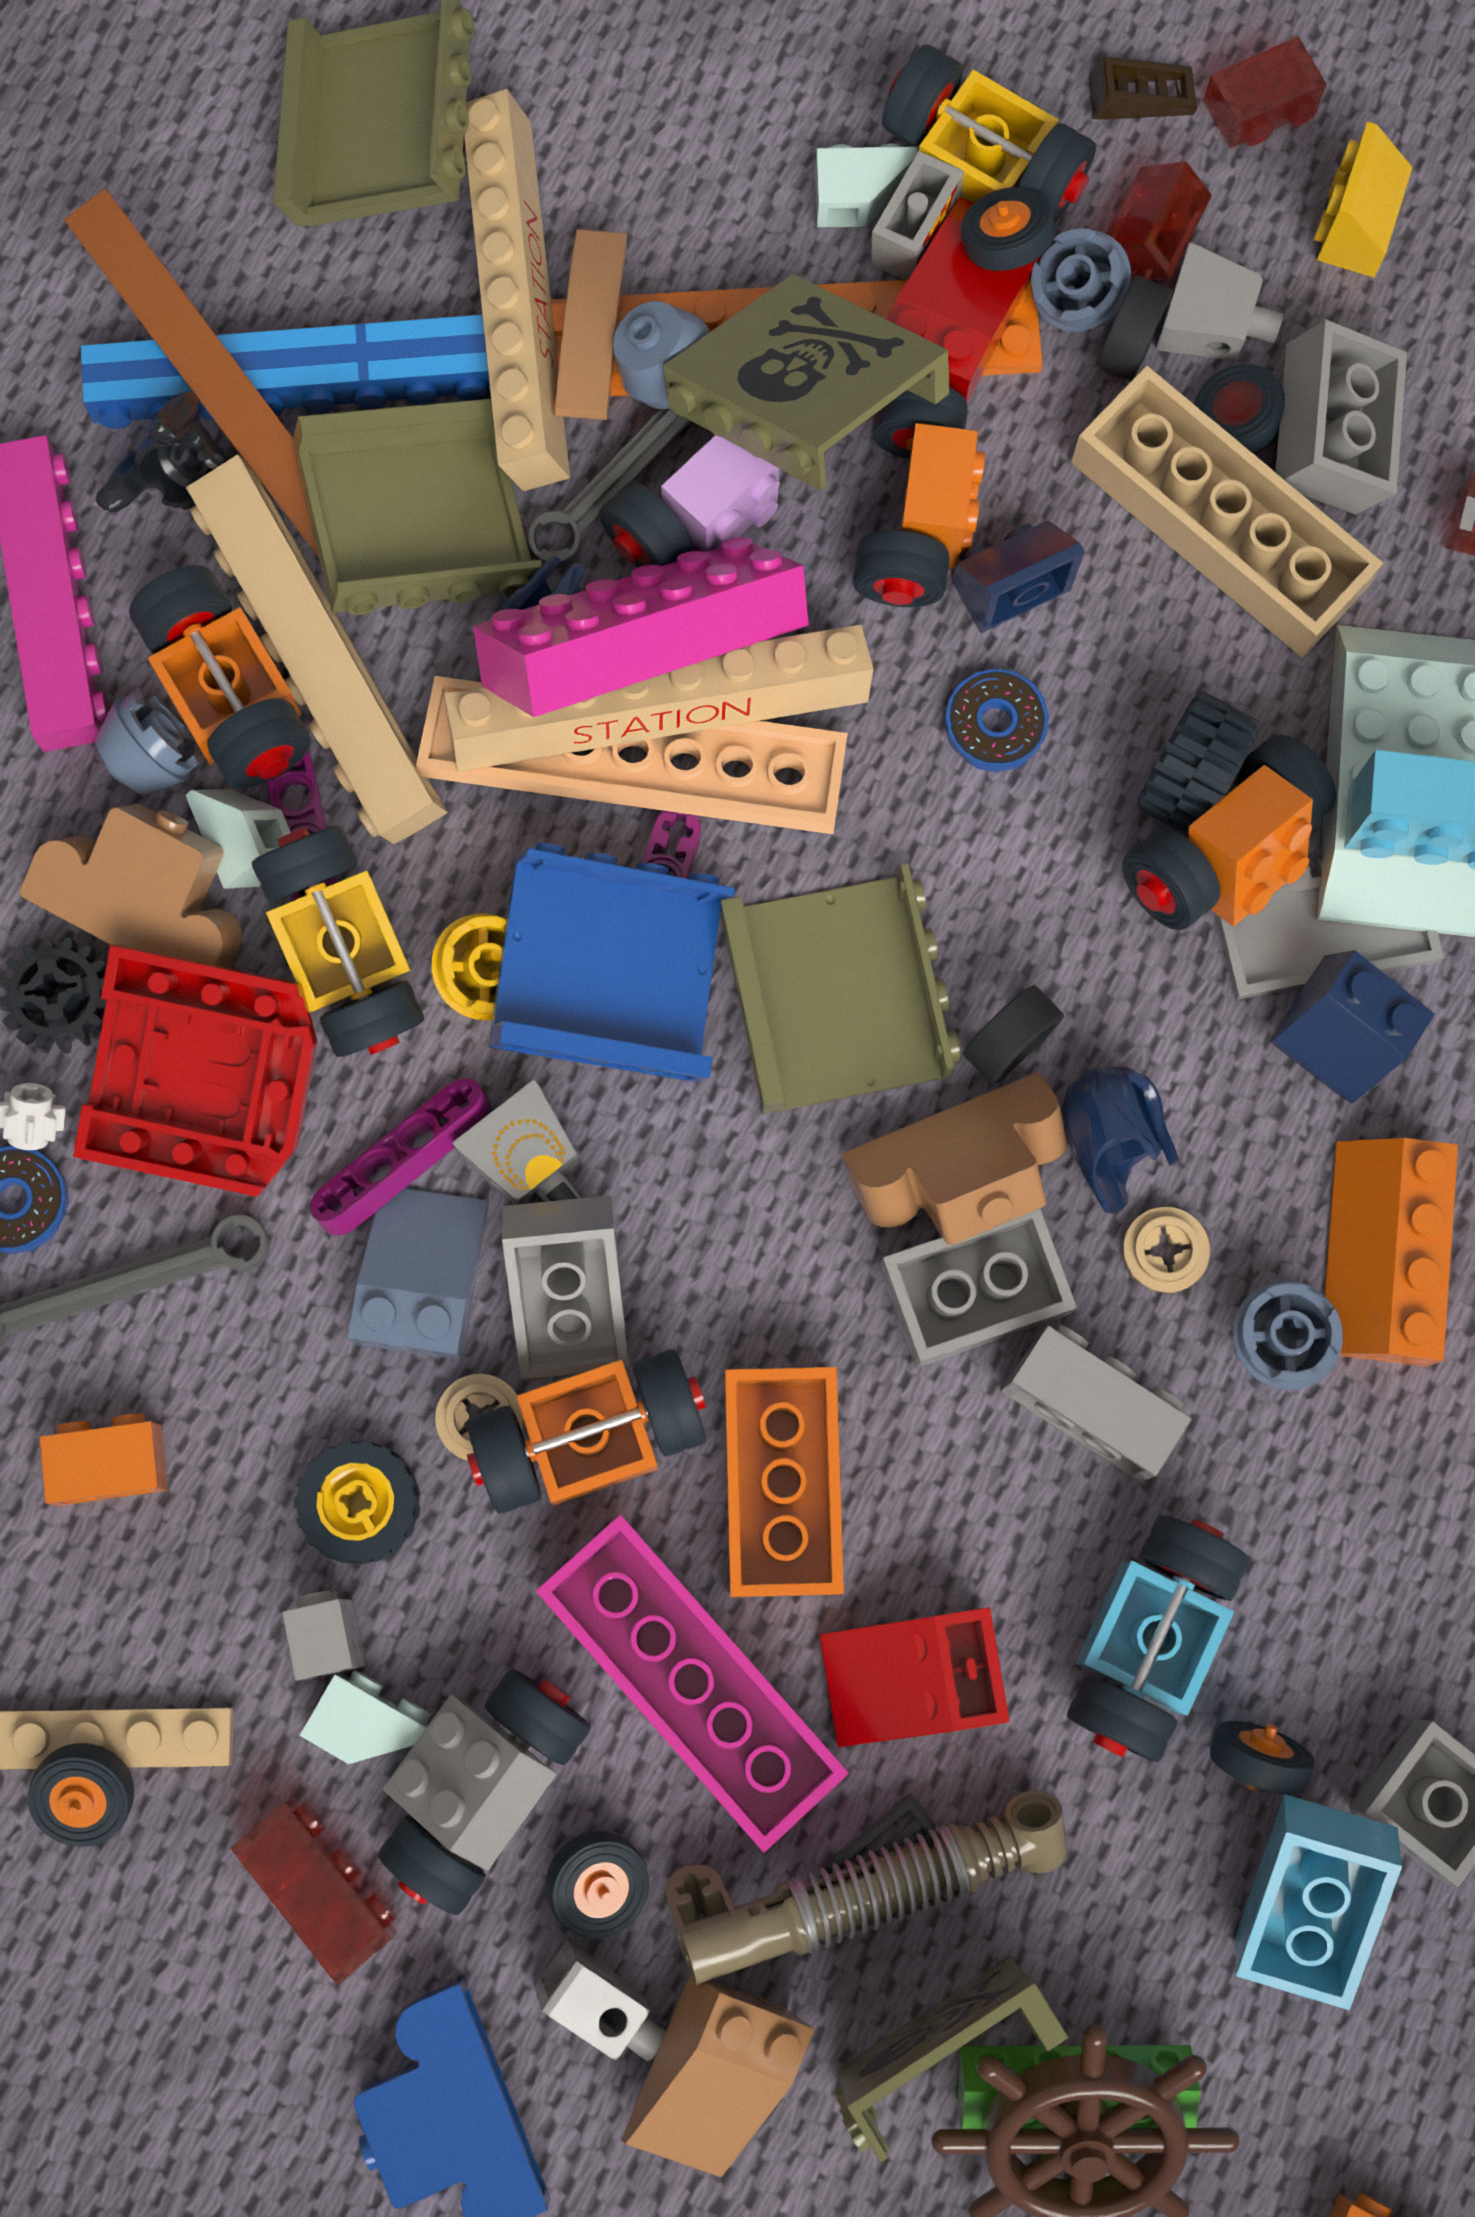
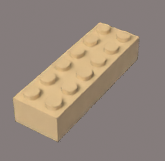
M1146 366L1079 435L1071 463L1302 659L1369 588L1384 564L1149 366Z

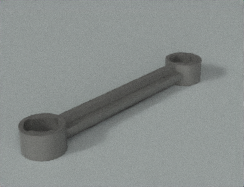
M660 409L562 512L550 511L537 517L529 530V544L535 559L541 560L543 565L552 556H556L562 560L556 569L572 564L581 551V536L599 518L601 507L610 498L614 497L625 484L634 481L691 420L676 414L670 409ZM550 525H562L567 527L572 533L574 544L570 550L565 547L558 552H551L545 548L539 551L537 546L538 536L544 528Z
M233 1215L222 1220L216 1226L210 1238L0 1305V1349L5 1344L8 1336L226 1266L236 1272L252 1271L262 1265L269 1254V1235L265 1228L255 1219L246 1215ZM238 1225L250 1229L254 1237H260L258 1252L246 1262L243 1257L235 1258L228 1255L223 1248L226 1235Z

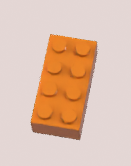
M837 1367L725 1370L730 1598L844 1594Z

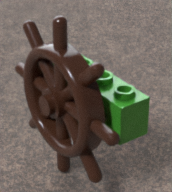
M1094 2024L1084 2030L1082 2046H1056L1050 2051H1047L1044 2046L960 2047L957 2093L961 2129H939L933 2134L931 2144L933 2149L939 2154H985L988 2171L995 2187L970 2204L968 2210L970 2217H995L1012 2205L1034 2217H1129L1150 2206H1153L1166 2217H1188L1190 2212L1188 2204L1170 2190L1183 2172L1188 2153H1231L1238 2148L1240 2139L1237 2132L1229 2127L1196 2128L1200 2099L1199 2080L1205 2076L1207 2066L1200 2056L1193 2055L1191 2045H1107L1106 2031L1101 2026ZM1122 2153L1146 2154L1134 2163ZM1015 2154L1042 2155L1026 2165ZM1064 2170L1070 2174V2180L1054 2178Z

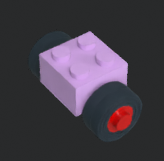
M715 435L661 486L662 500L644 485L631 481L625 484L614 497L610 498L601 507L599 518L613 545L628 562L634 564L637 568L647 565L664 566L677 562V557L686 552H708L721 548L723 541L740 537L752 524L761 527L767 523L778 508L776 501L778 500L780 469L761 458L753 456L750 452L730 441Z

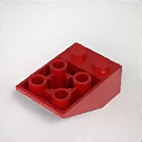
M990 1607L819 1634L837 1747L954 1732L1010 1722Z

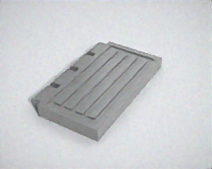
M1321 858L1315 859L1318 877L1312 878L1308 865L1304 874L1296 882L1283 885L1271 895L1269 902L1259 913L1247 915L1234 927L1216 914L1236 1000L1303 988L1324 955L1356 950L1383 973L1437 963L1444 959L1438 931L1426 930L1422 932L1317 920L1318 896L1321 887L1320 875L1322 874Z

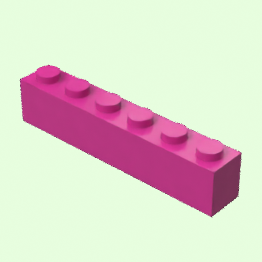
M47 435L0 444V544L31 735L43 752L94 743L95 737L110 710L105 692H97L95 675L103 674V665L97 644H89L87 627L95 626L92 604L89 596H81L79 579L87 578V570L80 547L73 548L71 532L79 531V522L73 501H65L63 485L71 484L70 470L65 454H57Z

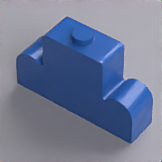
M460 1978L418 1997L403 2011L397 2021L395 2031L397 2045L402 2053L411 2060H417L418 2062L365 2085L354 2099V2107L364 2131V2135L359 2137V2146L368 2169L373 2171L378 2168L390 2202L396 2209H402L457 2183L464 2182L466 2185L461 2198V2208L464 2217H533L547 2211L551 2198L465 1978Z

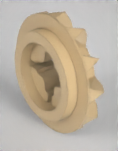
M1173 1207L1150 1209L1138 1216L1124 1235L1122 1258L1126 1261L1131 1277L1146 1286L1149 1291L1173 1294L1184 1290L1196 1283L1208 1266L1210 1244L1207 1234L1196 1218L1181 1209ZM1161 1228H1163L1164 1236H1167L1169 1244H1178L1179 1247L1188 1246V1249L1182 1250L1172 1257L1170 1273L1168 1272L1167 1265H1164L1162 1257H1153L1152 1254L1145 1255L1144 1253L1159 1244Z
M472 1374L456 1380L440 1397L435 1413L437 1433L444 1446L454 1455L468 1461L467 1454L473 1453L468 1431L463 1435L460 1434L466 1428L467 1420L471 1418L467 1412L468 1407L463 1403L466 1399L472 1405L476 1404L480 1409L486 1408L488 1405L492 1406L497 1401L500 1404L494 1409L511 1406L522 1430L523 1416L516 1398V1392L505 1381L488 1374Z

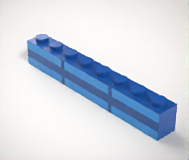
M483 315L216 335L276 416L283 413L286 408L305 407L310 412L324 413L334 409L337 404L355 403L361 408L375 409L383 406L389 400L406 399L411 404L426 405L434 402L440 396L457 395L462 400L473 401L483 399L487 396V393H491ZM155 340L81 345L83 403L93 423H100L107 428L119 429L129 426L131 420L151 419L153 421L161 409L176 395L186 391L193 392ZM200 401L199 415H203L206 419L214 420Z

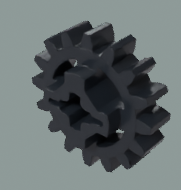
M43 937L42 950L38 952L28 944L22 946L26 959L20 963L9 958L6 963L14 973L11 978H0V986L8 991V995L0 997V1009L11 1012L2 1020L4 1025L11 1031L19 1029L16 1038L26 1046L36 1039V1047L42 1053L48 1054L54 1042L65 1054L71 1053V1040L78 1039L85 1046L91 1045L88 1031L92 1028L98 1031L102 1029L103 1021L100 1019L102 1012H105L106 1000L101 999L106 962L104 960L95 961L97 953L88 945H85L78 951L77 943L70 937L64 939L60 948H57L50 937ZM65 963L81 968L85 971L87 977L82 978L80 975L69 976ZM60 985L66 991L59 993L57 997L58 1002L52 1004L47 998L54 996L55 987ZM84 1005H87L84 1012L74 1021V1018L82 1009V1007ZM26 1013H44L45 1020L49 1023V1028L33 1023Z

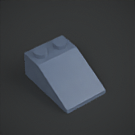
M404 1188L375 1212L356 1286L347 1337L352 1343L366 1347L463 1361L489 1200Z

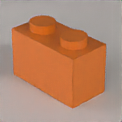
M142 1413L112 1417V1427L91 1429L89 1421L56 1425L57 1434L40 1436L45 1504L61 1506L168 1491L161 1425L152 1421L146 1422L145 1414Z

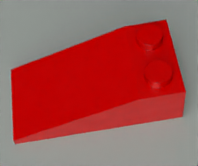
M959 197L897 297L886 320L948 350L949 387L960 393L968 403L1031 280L1034 263H1038L1042 255L1027 265L1005 271L987 270L974 264L964 249L961 237L963 216L974 203Z

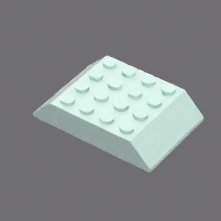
M1337 625L1326 768L1335 785L1336 799L1330 811L1323 816L1322 874L1320 875L1321 887L1318 896L1317 920L1422 932L1434 930L1441 934L1475 937V870L1468 866L1469 863L1447 861L1439 865H1426L1416 862L1414 856L1393 854V856L1388 858H1369L1363 856L1360 850L1344 848L1348 789L1375 749L1475 761V640Z

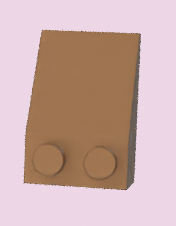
M690 1974L621 2141L626 2145L722 2177L792 2086L815 2029L784 2007L720 1982L710 1980L695 1985Z

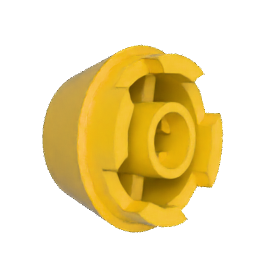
M477 913L454 921L442 932L433 950L432 975L439 994L452 1009L472 1019L492 1020L506 927V919L497 915Z

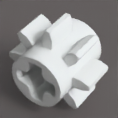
M36 1083L16 1085L12 1088L11 1092H5L4 1102H0V1128H4L3 1138L7 1139L9 1144L19 1149H41L49 1141H55L56 1131L64 1130L66 1107L56 1105V1095L44 1085Z

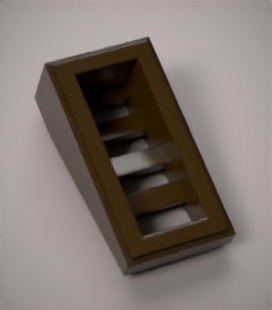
M1101 56L1089 74L1092 119L1194 115L1197 111L1193 72L1190 66ZM1175 80L1177 97L1168 96L1167 81ZM1176 80H1180L1181 94ZM1155 81L1156 95L1149 94L1148 82ZM1135 82L1136 93L1128 91V83Z

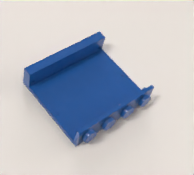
M548 843L533 844V849L527 848L515 857L488 1048L685 1081L698 1082L709 1079L713 1057L701 1055L721 900L733 897L735 895V888L719 885V878L709 874L690 873L688 878L685 879L668 875L669 869L662 865L639 863L636 869L618 866L617 858L610 855L587 853L585 854V859L566 856L565 848Z

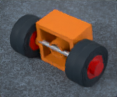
M950 387L949 395L937 404L906 390L875 413L872 427L875 443L888 453L909 459L900 531H880L863 537L857 546L853 585L859 594L872 601L897 607H921L940 601L946 591L948 569L956 568L961 552L966 553L971 550L973 532L976 530L979 500H977L979 484H981L985 452L976 451L978 431L965 429L968 414L965 398Z
M202 565L183 566L155 578L138 592L129 607L131 621L140 633L147 648L154 653L147 659L209 765L211 766L215 763L219 767L225 781L230 786L238 789L250 788L266 783L296 765L306 755L311 746L310 734L299 718L301 716L299 708L290 689L241 607L232 611L231 602L225 591L221 588L214 573Z
M1283 734L1270 737L1256 750L1247 755L1238 772L1239 786L1189 826L1188 839L1176 831L1159 829L1152 832L1126 854L1122 862L1124 879L1134 898L1151 917L1170 929L1183 930L1194 924L1209 910H1212L1234 927L1247 915L1259 913L1267 905L1271 895L1286 883L1292 884L1304 874L1309 864L1308 849L1312 825L1330 811L1336 799V790L1333 779L1324 763L1303 742Z
M675 1349L666 1350L655 1356L646 1357L632 1363V1369L644 1406L642 1400L636 1402L623 1361L619 1360L517 1395L516 1398L530 1438L528 1440L524 1439L518 1419L511 1406H503L489 1413H482L468 1419L467 1429L473 1448V1453L467 1454L468 1463L477 1487L485 1485L496 1512L503 1514L520 1506L530 1505L541 1499V1490L532 1463L535 1461L538 1462L550 1502L554 1506L659 1470L644 1426L645 1423L649 1422L647 1416L663 1457L704 1444L706 1442V1435L698 1411L706 1408L696 1376L687 1379Z

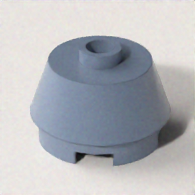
M1072 229L1057 235L1053 239L1055 242L1044 252L1039 262L1034 263L1032 270V293L1039 313L1054 327L1071 332L1092 330L1108 324L1116 317L1130 286L1131 269L1126 252L1111 236L1091 229Z
M660 301L647 302L631 310L618 325L613 339V350L618 372L626 392L634 399L644 402L650 407L669 409L663 365L710 332L705 322L691 312Z
M136 688L126 698L118 697L115 699L95 737V745L104 760L106 769L117 781L126 784L139 794L149 795L189 780L191 770L201 763L203 756L200 747L194 745L189 749L184 741L181 730L186 725L178 715L155 695L148 702L142 699L144 695L140 688Z
M1282 1280L1262 1285L1245 1298L1235 1316L1233 1341L1241 1363L1257 1380L1277 1389L1299 1390L1320 1382L1331 1372L1341 1353L1343 1332L1337 1311L1322 1293L1301 1282Z

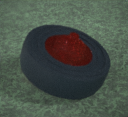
M1239 364L1227 367L1208 379L1199 390L1194 405L1250 452L1254 453L1267 446L1279 434V425L1285 405V394L1280 381L1266 368L1254 364Z

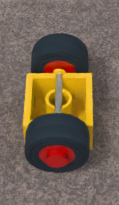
M928 44L921 46L909 59L905 67L898 72L892 82L882 117V126L885 130L896 137H900L911 146L919 148L920 152L963 170L962 198L975 203L981 197L996 190L1010 187L1029 188L1039 192L1046 198L1051 207L1055 224L1071 203L1075 204L1083 193L1089 181L1087 173L1095 156L1096 143L1087 136L1079 134L1070 126L1058 123L1059 119L974 69L959 89L963 76V65L934 46Z
M335 825L309 834L307 827L276 839L279 848L255 858L252 861V868L269 902L278 901L303 890L307 895L268 911L266 914L296 982L302 984L309 1012L311 1013L349 996L352 999L351 1002L337 1007L320 1017V1023L325 1034L328 1036L333 1053L336 1057H344L367 1048L369 1054L373 1055L400 1043L397 1035L420 1025L424 1021V1015L408 981H401L375 992H372L370 988L410 971L408 962L368 871H364L328 887L324 882L358 866L343 828L340 825Z

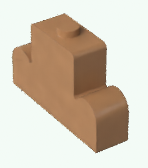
M139 803L110 809L96 842L89 837L78 835L48 841L41 845L33 857L18 894L110 945L120 944L231 968L243 937L241 926L236 917L231 913L219 908L204 911L201 908L223 858V849L219 845L187 829L189 823L184 818L164 810H159L157 813Z
M1036 1072L841 1153L854 1195L867 1218L874 1225L880 1227L902 1225L911 1220L916 1215L918 1209L924 1208L945 1243L953 1245L1044 1207L1047 1201L1038 1165L1052 1162L1061 1157L1067 1149L1068 1141L1057 1097L1040 1073Z

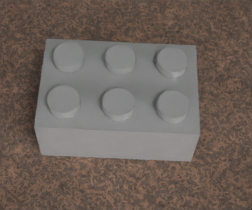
M1326 319L1286 344L1283 378L1285 405L1279 425L1275 473L1302 495L1353 514H1358L1397 493L1407 352Z
M1037 1209L953 1245L945 1243L941 1237L883 1257L879 1265L915 1369L1069 1316L1077 1309L1041 1209Z
M1060 1325L1056 1331L1047 1326L1034 1338L1000 1392L1136 1481L1141 1482L1157 1476L1192 1420L1180 1411L1183 1403L1163 1389L1154 1387L1152 1392L1134 1382L1133 1378L1136 1373L1119 1360L1107 1356L1104 1361L1100 1360L1085 1350L1088 1342L1073 1330Z

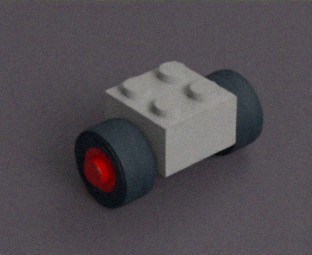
M511 1668L504 1675L498 1687L491 1693L484 1705L492 1717L511 1731L510 1734L490 1717L451 1694L382 1789L411 1815H406L400 1820L392 1835L385 1841L378 1853V1858L382 1864L400 1880L397 1885L401 1890L423 1905L428 1901L441 1910L453 1915H459L465 1909L472 1895L477 1892L485 1880L486 1874L483 1869L489 1871L557 1775L528 1749L532 1747L555 1763L564 1766L570 1761L577 1747L590 1732L591 1726L567 1705L572 1699L570 1696L545 1678L539 1685L525 1674Z

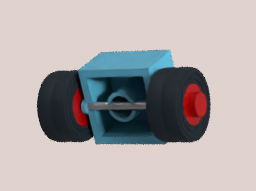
M1159 1515L1150 1530V1536L1143 1545L1140 1557L1147 1564L1172 1579L1170 1580L1132 1560L1121 1562L1075 1663L1122 1686V1689L1097 1677L1085 1675L1081 1680L1076 1696L1072 1700L1066 1716L1070 1721L1095 1734L1092 1743L1122 1758L1128 1750L1150 1761L1159 1762L1164 1755L1169 1739L1174 1733L1177 1719L1170 1713L1144 1700V1698L1175 1714L1188 1716L1235 1612L1194 1592L1193 1589L1219 1599L1231 1601L1237 1593L1240 1581L1245 1575L1250 1562V1557L1242 1550L1223 1540L1225 1534L1220 1530L1195 1519L1190 1524L1170 1516Z

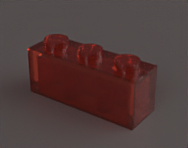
M293 1799L281 1804L230 1849L338 1986L397 1934V1931L391 1925L397 1919V1916L391 1906L378 1892L373 1893L369 1897L356 1881V1878L361 1874V1870L349 1853L342 1847L333 1851L323 1839L320 1833L326 1829V1826L316 1811L307 1802L298 1807Z

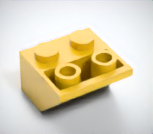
M1367 121L1359 141L1349 139L1340 167H1337L1327 197L1329 201L1326 210L1321 215L1313 239L1322 243L1317 258L1318 261L1373 278L1386 255L1413 168L1377 124Z

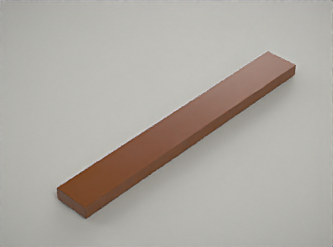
M104 188L66 217L64 221L319 558L292 444L293 437L110 193Z

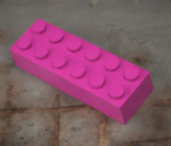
M736 537L723 541L721 548L712 551L683 553L677 557V562L664 566L647 565L638 567L632 571V576L616 581L607 579L593 581L586 585L585 591L572 595L554 594L543 597L539 600V605L531 608L498 611L491 616L492 620L473 625L482 687L530 716L537 717L808 626L804 567L802 564L782 556L779 551L768 550L754 544L750 538Z
M621 1514L536 1590V1593L763 1853L849 1774Z

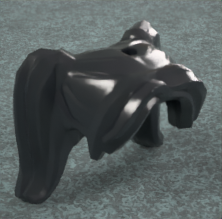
M186 391L172 398L153 420L148 430V436L141 443L138 451L129 455L115 468L109 480L96 494V502L103 510L118 512L130 505L148 488H157L162 492L164 497L161 503L165 506L187 510L196 505L186 487L230 458L225 456L224 451L216 444L210 433L200 423V401L193 392ZM193 448L198 450L197 454L193 451Z

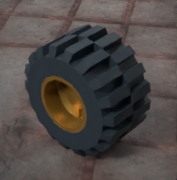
M1204 691L1197 694L1190 701L1138 797V809L1188 835L1189 826L1225 797L1259 734L1260 721Z

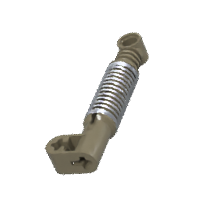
M1032 1790L1022 1792L1010 1800L1006 1811L1000 1813L999 1820L996 1816H991L986 1819V1825L981 1820L974 1822L973 1830L969 1825L960 1827L954 1823H949L945 1826L942 1824L941 1828L937 1826L935 1831L929 1829L927 1834L929 1847L924 1837L917 1833L915 1844L905 1837L903 1848H900L896 1842L892 1844V1852H888L885 1847L881 1846L880 1856L878 1857L871 1850L868 1852V1860L866 1861L857 1854L855 1865H852L845 1858L844 1869L840 1870L839 1866L833 1863L832 1873L828 1874L821 1867L819 1871L820 1877L815 1878V1875L809 1871L807 1882H803L799 1876L796 1879L792 1877L791 1881L787 1879L786 1882L779 1883L773 1894L733 1907L723 1881L715 1869L707 1865L698 1864L685 1866L671 1875L666 1883L665 1892L675 1937L695 1985H699L791 1951L801 1956L808 1953L812 1954L813 1950L818 1951L820 1944L828 1948L831 1938L840 1943L843 1939V1933L852 1939L856 1930L862 1934L866 1933L868 1926L877 1930L880 1921L887 1926L891 1923L892 1917L901 1922L904 1912L913 1917L916 1913V1908L925 1913L929 1905L937 1909L941 1901L949 1904L953 1896L959 1900L963 1899L964 1896L968 1898L969 1895L977 1893L981 1883L988 1880V1873L994 1879L1001 1876L1002 1870L1006 1874L1014 1872L1015 1865L1017 1868L1029 1873L1040 1874L1050 1872L1058 1868L1064 1862L1067 1855L1063 1811L1060 1801L1054 1795L1045 1791ZM945 1886L947 1887L948 1891L947 1899L942 1894L941 1888ZM696 1915H704L705 1918L697 1920Z

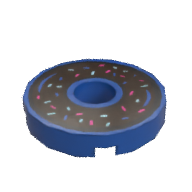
M990 669L976 672L959 683L948 700L944 726L949 744L956 753L958 752L962 758L967 760V763L977 769L1002 772L1019 768L1036 754L1046 738L1049 714L1045 699L1033 682L1013 671ZM989 709H1001L1009 715L1011 725L1003 732H992L983 724L982 715Z
M14 1146L1 1147L0 1195L7 1187L20 1185L27 1193V1201L24 1208L15 1214H5L0 1208V1252L16 1254L33 1251L49 1241L59 1229L58 1226L63 1221L69 1204L67 1183L57 1165L38 1151L23 1150Z

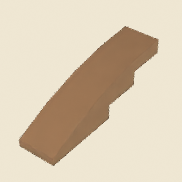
M576 230L564 317L555 416L607 420L616 360L613 350V339L618 327L622 303V280L627 253V233Z

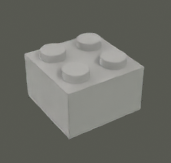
M1414 1719L1350 1805L1349 1809L1357 1816L1398 1827L1400 1850L1438 1881L1458 1888L1475 1865V1754L1435 1722Z

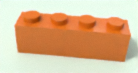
M1409 1138L1336 1142L1324 1296L1330 1301L1340 1317L1343 1332L1340 1356L1425 1367L1444 1361L1458 1144Z

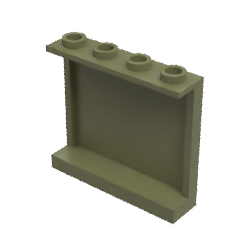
M441 0L440 12L320 35L306 17L288 21L273 203L296 226H315L459 201L461 179L465 176L466 171L463 156L464 132L467 131L469 125L466 110L467 86L470 85L472 79L469 64L470 40L474 38L475 34L474 21L470 11L464 8L458 0Z
M491 399L298 416L292 444L332 613L348 611L352 615H364L375 611L378 607L399 605L403 609H415L426 605L429 601L450 599L453 603H466L475 600L481 595L498 593L502 597H509L528 583L541 568V560L531 561L511 478L498 465Z

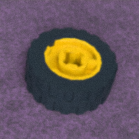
M349 1440L340 1442L341 1444L335 1447L329 1446L321 1451L322 1455L316 1460L312 1459L306 1466L308 1468L307 1471L298 1480V1495L294 1497V1508H297L298 1518H296L298 1527L305 1533L307 1542L327 1558L354 1565L383 1560L388 1555L397 1552L415 1530L414 1525L417 1518H419L421 1509L419 1507L420 1489L417 1486L415 1475L399 1455L383 1445L365 1440Z

